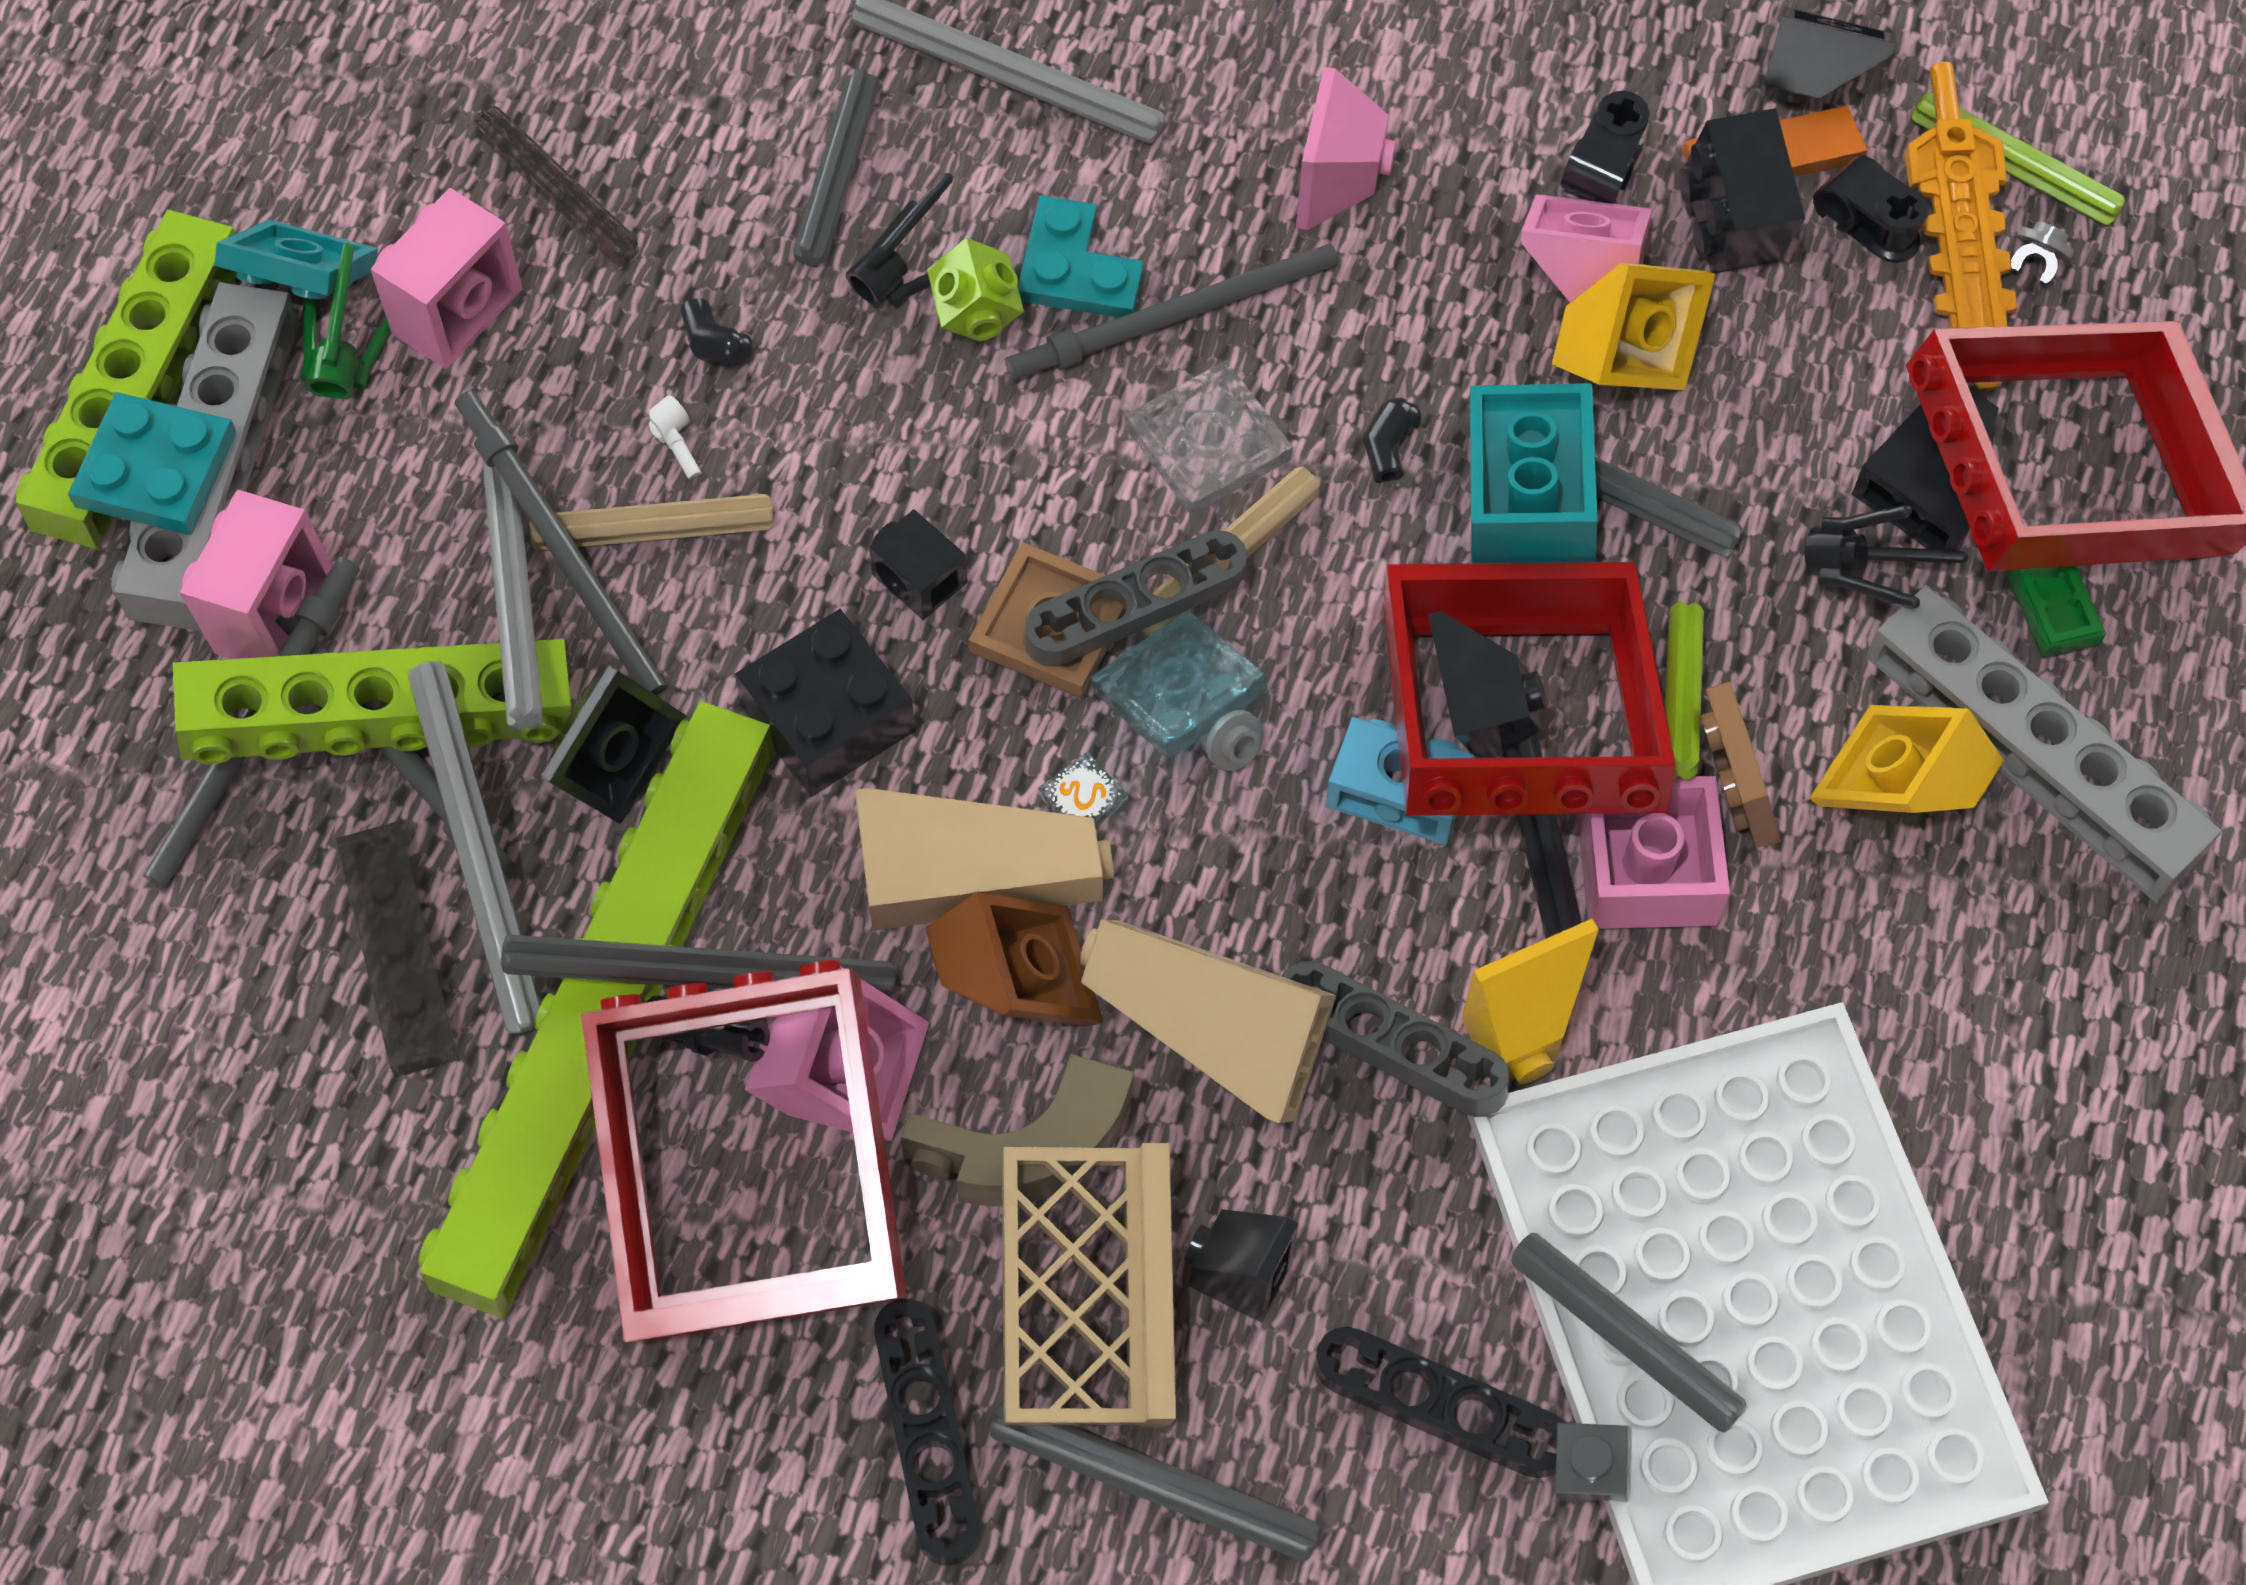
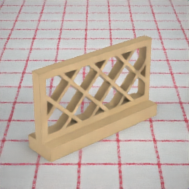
M1142 1143L1140 1148L1003 1147L1004 1425H1139V1428H1167L1176 1419L1170 1144ZM1017 1165H1045L1063 1185L1037 1209L1018 1190ZM1061 1165L1082 1166L1073 1175H1070ZM1095 1165L1123 1166L1124 1193L1106 1210L1079 1181ZM1069 1191L1098 1218L1074 1243L1045 1217ZM1123 1205L1125 1228L1113 1217ZM1018 1206L1030 1217L1019 1229ZM1036 1224L1064 1251L1040 1277L1018 1257V1242ZM1104 1224L1125 1244V1261L1108 1278L1079 1250ZM1070 1258L1099 1285L1097 1290L1075 1312L1045 1284ZM1125 1272L1126 1296L1114 1285ZM1018 1273L1031 1285L1020 1298ZM1037 1292L1066 1320L1040 1347L1019 1327V1310ZM1105 1292L1126 1312L1127 1329L1110 1347L1080 1319ZM1071 1327L1101 1355L1075 1382L1046 1354ZM1126 1341L1127 1365L1115 1354ZM1019 1343L1031 1354V1357L1020 1368ZM1037 1361L1067 1389L1050 1408H1020L1019 1380ZM1106 1361L1128 1382V1408H1101L1081 1389ZM1074 1396L1085 1408L1061 1407Z

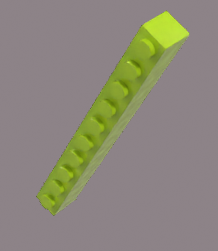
M699 701L690 721L684 719L680 722L672 739L671 755L673 756L665 773L658 772L652 778L645 795L644 806L646 811L638 828L631 826L623 836L618 851V862L620 864L611 883L607 881L602 882L595 893L590 912L593 919L584 938L576 937L575 939L683 946L775 753L769 724L703 701ZM563 978L556 995L552 993L546 995L536 1016L535 1029L537 1033L528 1052L520 1051L510 1066L506 1082L509 1090L499 1110H490L481 1125L478 1135V1146L480 1149L470 1170L463 1168L452 1184L448 1198V1204L451 1206L441 1229H432L422 1245L418 1264L422 1267L420 1274L430 1292L505 1319L596 1128L581 1014L600 1011V1000L613 996L639 994L641 995V1002L646 1003L652 996L659 995L664 985ZM637 1041L627 1042L629 1057Z

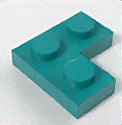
M1039 195L1018 282L1021 302L1119 318L1135 312L1144 261L1088 252L1097 216V204Z

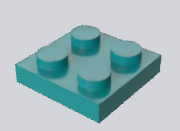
M268 219L217 242L214 266L236 271V278L244 282L269 284L273 281L292 286V293L297 296L309 299H325L334 292L341 251L345 243H351L354 246L349 286L354 281L371 273L370 269L377 260L378 248Z
M115 392L68 495L74 507L191 535L237 432L232 420Z

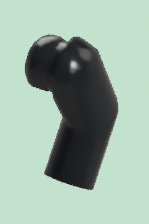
M696 298L688 300L682 305L681 314L690 349L696 358L726 367L732 364L743 366L750 361L754 352L751 337L746 333H738L734 328L715 324L710 304L707 300Z

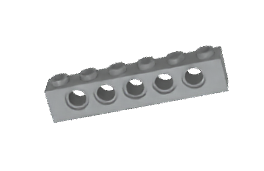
M219 282L211 305L206 304L202 309L199 321L200 339L195 354H189L185 359L182 371L183 389L178 404H173V406L231 419L237 433L191 535L135 521L130 522L131 542L125 560L118 561L114 568L111 583L112 593L117 597L128 620L200 631L198 624L179 593L182 587V579L188 566L198 560L210 539L212 524L218 513L226 510L237 489L246 492L300 325L289 292ZM177 555L174 559L170 561L162 562L165 558L169 556Z
M1925 585L1914 595L1920 600L1918 608L1912 609L1902 606L1877 629L1866 658L1924 707L1969 708L2004 759L1999 771L2155 903H2158L2207 854L2222 830L2211 821L2209 815L2201 806L2192 801L2185 800L2163 782L2158 772L2149 763L2134 758L2116 743L2101 723L2092 718H2086L2063 699L2054 684L2045 678L2037 677L2015 659L2010 649L2002 641L1989 637L1968 620L1962 609L1954 601L1939 596L1929 586ZM1937 654L1948 655L1957 663L1944 661ZM1988 693L1996 695L1999 698H2001L2005 704L1996 703L1990 700L1985 694ZM2033 734L2047 737L2054 745L2042 743ZM2082 775H2090L2096 778L2103 786L2089 783ZM2132 816L2145 819L2153 828L2139 825Z

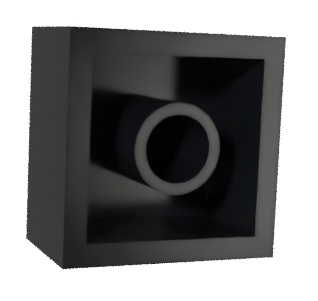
M1776 108L1707 120L1696 143L1691 147V153L1684 168H1681L1679 172L1682 197L1686 203L1692 202L1697 220L1693 226V238L1698 255L1700 257L1706 256L1711 273L1779 262L1804 222L1805 215Z
M841 608L735 673L741 707L750 718L770 725L776 753L810 797L815 796L915 732L912 698Z

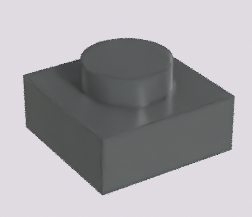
M1557 1423L1556 1497L1560 1499L1628 1502L1629 1427L1627 1425Z

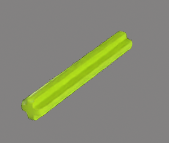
M1926 92L1921 97L1911 117L1915 124L1926 130L1934 127L1937 122L1933 92ZM1959 107L1961 120L1971 119L1972 126L2003 141L2007 174L2103 226H2110L2118 217L2125 202L2122 194Z
M1679 601L1670 608L1665 715L1675 760L1674 778L1680 776L1687 781L1697 774L1700 753L1704 610L1696 602L1686 605Z

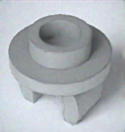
M2039 221L2036 222L2033 229L2021 227L2016 237L2026 245L2020 247L2014 254L2011 271L2018 273L2026 259L2038 257L2044 261L2046 266L2045 271L2042 273L2040 284L2048 285L2056 275L2058 266L2056 258L2070 261L2075 253L2066 244L2069 235L2052 225Z
M1225 704L1220 708L1222 717L1214 724L1212 729L1207 728L1201 722L1194 725V729L1203 751L1207 753L1209 760L1221 770L1235 771L1241 769L1255 758L1263 742L1264 730L1260 720L1253 714Z

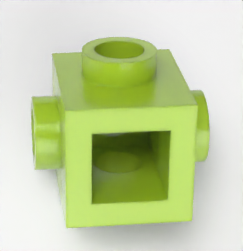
M966 237L927 269L936 304V315L943 329L980 342L997 336L1004 327L1024 313L1017 287L1018 279L1012 268L1010 256L1005 252Z

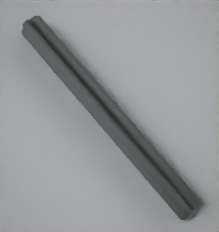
M524 935L507 936L501 949L502 971L513 975L676 986L706 983L707 988L730 989L734 988L732 978L739 975L755 972H773L774 981L800 977L799 966L819 961L838 960L842 968L851 969L860 975L861 980L889 997L894 992L896 982L895 967L889 961Z

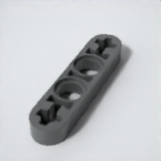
M1215 530L1206 532L1043 602L1033 608L1026 617L1023 642L1026 652L1033 660L1042 665L1057 666L1065 664L1226 594L1239 586L1244 577L1247 561L1245 545L1236 535L1228 531ZM1214 553L1219 560L1230 558L1228 570L1222 571L1217 564L1206 566L1208 555ZM1198 572L1197 583L1194 584L1192 574ZM1167 574L1179 582L1181 589L1172 597L1162 598L1152 594L1147 589L1146 582L1154 575ZM1113 598L1124 606L1126 613L1117 621L1106 622L1096 618L1090 607L1098 599ZM1074 611H1078L1080 621L1073 624ZM1050 625L1051 629L1055 632L1064 630L1062 642L1055 643L1050 636L1041 638L1042 626Z
M1302 961L1290 966L1283 973L1282 977L1311 987L1316 986L1322 991L1336 995L1332 1007L1335 1010L1334 1017H1329L1322 1040L1461 1113L1473 1117H1486L1498 1112L1505 1105L1509 1095L1508 1067L1503 1058L1490 1049L1324 964L1315 961ZM1360 1012L1376 1014L1383 1022L1382 1027L1377 1032L1369 1035L1354 1033L1346 1024L1353 1015ZM1425 1041L1436 1046L1440 1054L1433 1062L1418 1065L1407 1060L1403 1055V1051L1411 1043ZM1453 1058L1457 1059V1069L1451 1067ZM1482 1074L1490 1077V1086L1481 1084L1475 1091L1467 1088V1079L1477 1081Z

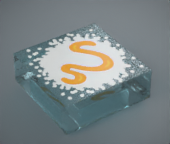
M1088 752L1084 753L1038 788L1039 798L1053 813L1094 818L1095 828L1128 804V794Z

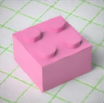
M449 188L434 204H429L423 208L417 216L415 224L395 244L385 247L370 269L392 335L445 369L462 354L523 289L506 222L452 188Z
M237 489L226 510L219 512L214 519L210 539L198 560L192 562L186 569L179 593L215 654L229 659L278 656L289 638L275 620L278 616L284 618L294 617L308 594H316L332 568V564L304 509Z
M1694 776L1687 781L1681 777L1674 778L1668 813L1577 814L1587 919H1593L1598 929L1718 925L1730 896L1716 776Z

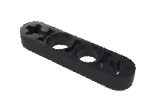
M913 1299L895 1300L888 1303L878 1313L874 1323V1335L917 1541L922 1553L930 1561L942 1566L957 1565L966 1561L977 1548L980 1540L979 1520L936 1323L931 1311L923 1303ZM909 1317L913 1327L924 1326L925 1330L916 1333L914 1338L919 1363L928 1357H933V1364H911L895 1373L891 1371L892 1365L905 1366L900 1340L893 1337L887 1339L886 1334L896 1331L897 1319ZM916 1381H925L932 1384L939 1393L937 1406L925 1415L910 1414L900 1404L902 1391L909 1384ZM929 1447L945 1449L954 1460L951 1473L945 1479L938 1482L925 1481L914 1470V1462L917 1455ZM960 1488L963 1496L948 1497L954 1523L958 1525L967 1524L968 1530L958 1534L957 1546L944 1548L941 1538L929 1539L928 1532L938 1529L939 1526L935 1501L933 1500L924 1506H920L919 1498H941Z
M1348 1326L1335 1328L1325 1334L1318 1344L1314 1363L1316 1375L1321 1383L1332 1392L1522 1475L1538 1479L1549 1477L1556 1473V1454L1545 1451L1541 1455L1540 1460L1532 1459L1527 1455L1529 1444L1510 1434L1506 1442V1448L1494 1444L1502 1432L1506 1413L1508 1412L1518 1417L1512 1427L1513 1431L1532 1437L1537 1428L1544 1429L1550 1433L1548 1444L1552 1448L1557 1449V1423L1564 1422L1552 1412L1357 1328ZM1346 1345L1353 1346L1358 1350L1356 1361L1373 1370L1376 1368L1378 1357L1388 1360L1389 1362L1381 1374L1378 1392L1366 1388L1372 1376L1368 1372L1358 1368H1351L1346 1376L1334 1372L1336 1360L1328 1356V1353L1331 1351L1341 1354ZM1404 1372L1418 1374L1427 1383L1429 1396L1419 1405L1407 1406L1401 1404L1394 1398L1390 1389V1382L1395 1376ZM1473 1399L1487 1405L1493 1417V1424L1490 1429L1480 1434L1467 1433L1461 1429L1454 1417V1409L1458 1404L1465 1400Z

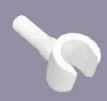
M666 396L649 411L650 431L662 443L666 442L669 449L673 451L687 478L691 480L701 475L702 472L687 448L684 439L678 433L690 423V419L685 409L674 397Z

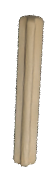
M1305 467L1293 469L1224 531L1236 535L1244 543L1248 558L1318 496L1319 480ZM1214 553L1209 554L1206 566L1217 564L1222 571L1228 570L1230 558L1219 560ZM1198 572L1192 574L1194 584L1197 583ZM1171 576L1152 594L1157 597L1168 598L1177 594L1181 587L1179 582ZM1187 611L1154 624L1142 631L1151 638L1158 637Z
M766 494L555 513L576 547L763 531L773 527L772 501L769 495ZM530 521L529 534L533 548L538 551L549 550Z

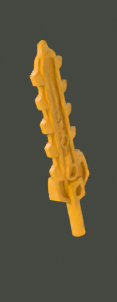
M1938 62L1930 67L1937 122L1934 127L1910 142L1904 152L1909 187L1912 189L1917 188L1918 192L1924 197L1931 198L1933 214L1928 216L1923 230L1924 235L1936 237L1939 253L1929 256L1927 260L1930 274L1943 278L1944 293L1935 295L1933 298L1935 314L1948 316L1949 328L2008 327L2006 315L2014 313L2017 309L2016 291L2002 288L2000 276L2009 273L2011 270L2010 252L1997 249L1995 243V236L2003 234L2005 231V218L2003 212L1992 210L1989 202V197L1998 195L2000 191L1999 185L2004 186L2006 183L2003 141L1972 126L1971 119L1961 120L1953 64L1950 62ZM1977 382L1975 385L1980 391L1996 390L1998 382Z

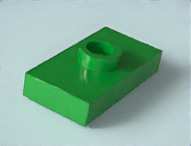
M2076 566L2005 570L2043 658L2102 643L2106 632Z

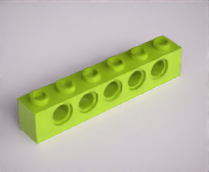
M167 209L157 230H152L148 234L144 243L141 261L133 276L126 278L119 291L118 305L108 324L102 325L95 336L91 357L83 372L76 374L71 381L66 405L57 422L51 423L45 431L41 453L31 472H26L18 483L15 504L30 531L96 550L99 549L115 517L74 507L68 495L75 480L72 477L77 475L115 392L172 405L182 385V371L185 359L189 354H195L200 339L199 321L203 307L206 304L211 305L219 282L233 284L236 278V271L214 266L217 242L236 234L232 226Z
M565 640L535 641L543 722L534 730L525 727L519 731L512 729L507 724L505 702L491 698L496 693L504 692L500 643L173 663L175 732L181 761L195 760L202 764H220L233 757L262 756L270 760H284L295 756L297 753L327 751L333 755L346 756L356 754L368 748L393 747L400 751L423 749L427 744L409 683L408 673L413 667L429 661H441L446 666L468 747H479L489 744L493 740L522 738L533 743L550 741L556 738L558 734H561L571 714ZM371 700H380L388 704L379 710H369L361 706ZM307 704L323 707V709L314 714H301L296 711L299 707ZM243 708L257 711L253 716L243 719L230 716L234 711Z

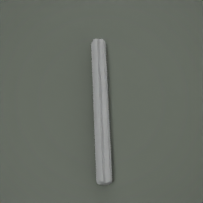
M857 0L855 3L852 21L859 27L1147 144L1153 143L1161 134L1165 116L1161 111L889 1Z
M485 464L483 466L507 724L517 731L525 727L534 730L543 722L542 701L521 506L496 467H488Z
M441 661L424 662L409 670L408 679L505 1028L510 1034L529 1032L535 1029V1020L541 1004L533 976L506 974L502 971V944L507 936L521 935L452 686L446 666Z

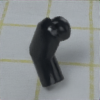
M1393 398L1383 403L1363 434L1365 449L1376 483L1401 479L1404 472L1396 443L1401 435H1411L1414 432L1413 428H1419L1421 424V411L1419 407L1414 403L1407 402L1404 398Z

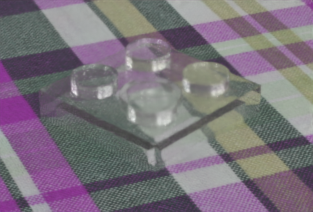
M1227 360L1125 414L1126 430L1190 515L1292 460L1293 446Z

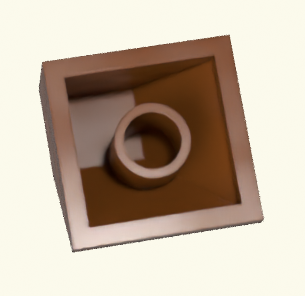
M977 891L925 928L933 954L934 965L943 987L1003 1016L1081 1026H1093L1103 1022L1095 993L1081 983L1085 966H1082L1080 963L1081 948L1068 906Z

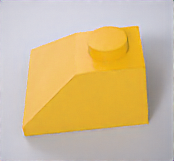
M1630 263L1618 264L1566 306L1552 365L1599 385L1685 390L1716 274L1702 270Z
M1870 705L1811 794L1810 799L1821 807L1908 813L1975 808L2004 762V759L1969 708Z
M1593 919L1474 970L1461 1020L1474 1042L1490 1049L1503 1058L1508 1067L1509 1081L1516 1078L1520 1085L1529 1084L1545 1076L1553 1069V1061L1557 1058L1599 930Z

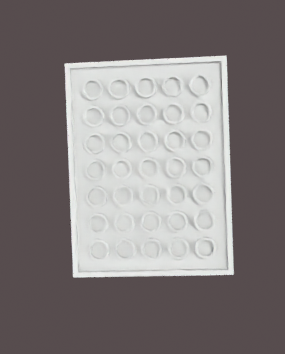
M1843 1002L1511 1092L1505 1105L1498 1112L1486 1117L1467 1115L1514 1249L1527 1235L1532 1232L1538 1233L1743 1397L1746 1402L1744 1412L1734 1425L1726 1432H1719L1524 1275L1575 1422L1578 1424L1627 1425L1629 1427L1628 1502L1604 1501L1633 1585H1788L2042 1510L2049 1503Z

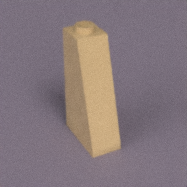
M871 788L855 789L873 931L933 923L977 891L1063 906L1103 901V879L1114 878L1109 840L1097 841L1094 818Z
M1101 919L1098 929L1094 928L1089 932L1082 947L1080 963L1082 966H1085L1081 983L1266 1119L1279 1124L1295 1121L1336 995L1123 921Z

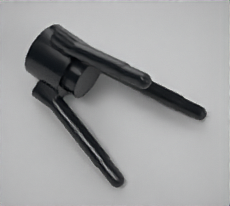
M943 174L918 203L916 201L908 202L868 253L846 272V278L851 288L874 308L879 307L886 300L895 308H898L911 295L931 286L928 273L904 284L903 276L908 273V268L901 256L895 251V248L953 182L952 174Z
M1908 505L1885 508L1844 518L1823 517L1822 526H1815L1810 530L1805 544L1806 568L1811 575L1819 576L1818 582L1820 586H1840L1912 609L1920 606V600L1916 596L1852 576L1853 572L1862 571L1867 560L1965 563L1969 556L1965 551L1868 546L1866 537L1863 534H1856L1855 529L1909 517L1912 514V509Z

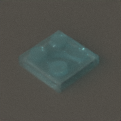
M1190 610L1173 619L1090 677L1095 694L1168 760H1171L1208 734L1222 716L1231 711L1242 710L1268 691L1264 673Z

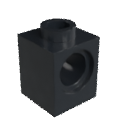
M915 509L898 523L892 521L882 527L869 546L872 575L923 621L968 583L966 554Z

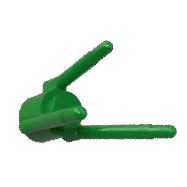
M345 243L342 247L327 337L320 341L319 347H317L316 299L304 298V361L300 379L305 381V387L309 392L319 397L348 400L352 397L354 387L367 389L370 370L391 333L387 318L385 317L360 361L355 356L356 348L349 342L340 340L354 254V246L351 243Z

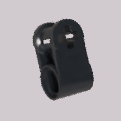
M1623 90L1612 92L1602 99L1582 139L1578 140L1569 157L1561 180L1562 188L1597 202L1618 204L1616 199L1619 190H1626L1634 166L1643 148V134L1647 128L1650 112L1648 104L1642 97L1634 92Z
M1863 155L1853 157L1818 188L1813 195V205L1820 217L1829 216L1839 224L1835 227L1837 230L1847 233L1880 259L1892 263L1906 262L1918 252L1921 241L1918 230L1924 226L1929 215L1927 199L1920 192L1908 187L1885 171L1874 159ZM1910 206H1912L1913 210L1911 213V217L1908 218V211ZM1886 230H1888V231H1889L1888 239H1887L1886 245H1884V244H1883V241H1884L1885 233H1886Z

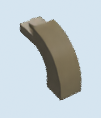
M1070 1054L1059 1089L1048 1109L1031 1124L1009 1133H979L909 1113L901 1134L903 1157L912 1160L911 1166L915 1170L933 1178L946 1179L949 1177L950 1172L958 1174L956 1180L958 1200L961 1202L992 1207L1002 1206L1003 1147L1112 1148L1123 1127L1134 1095V1072ZM1017 1165L1018 1190L1031 1203L1052 1196L1063 1185L1045 1165ZM1082 1165L1061 1166L1070 1175H1073ZM1095 1165L1087 1174H1089L1097 1165Z

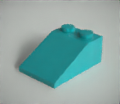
M1592 383L1470 386L1471 563L1596 562L1597 496Z

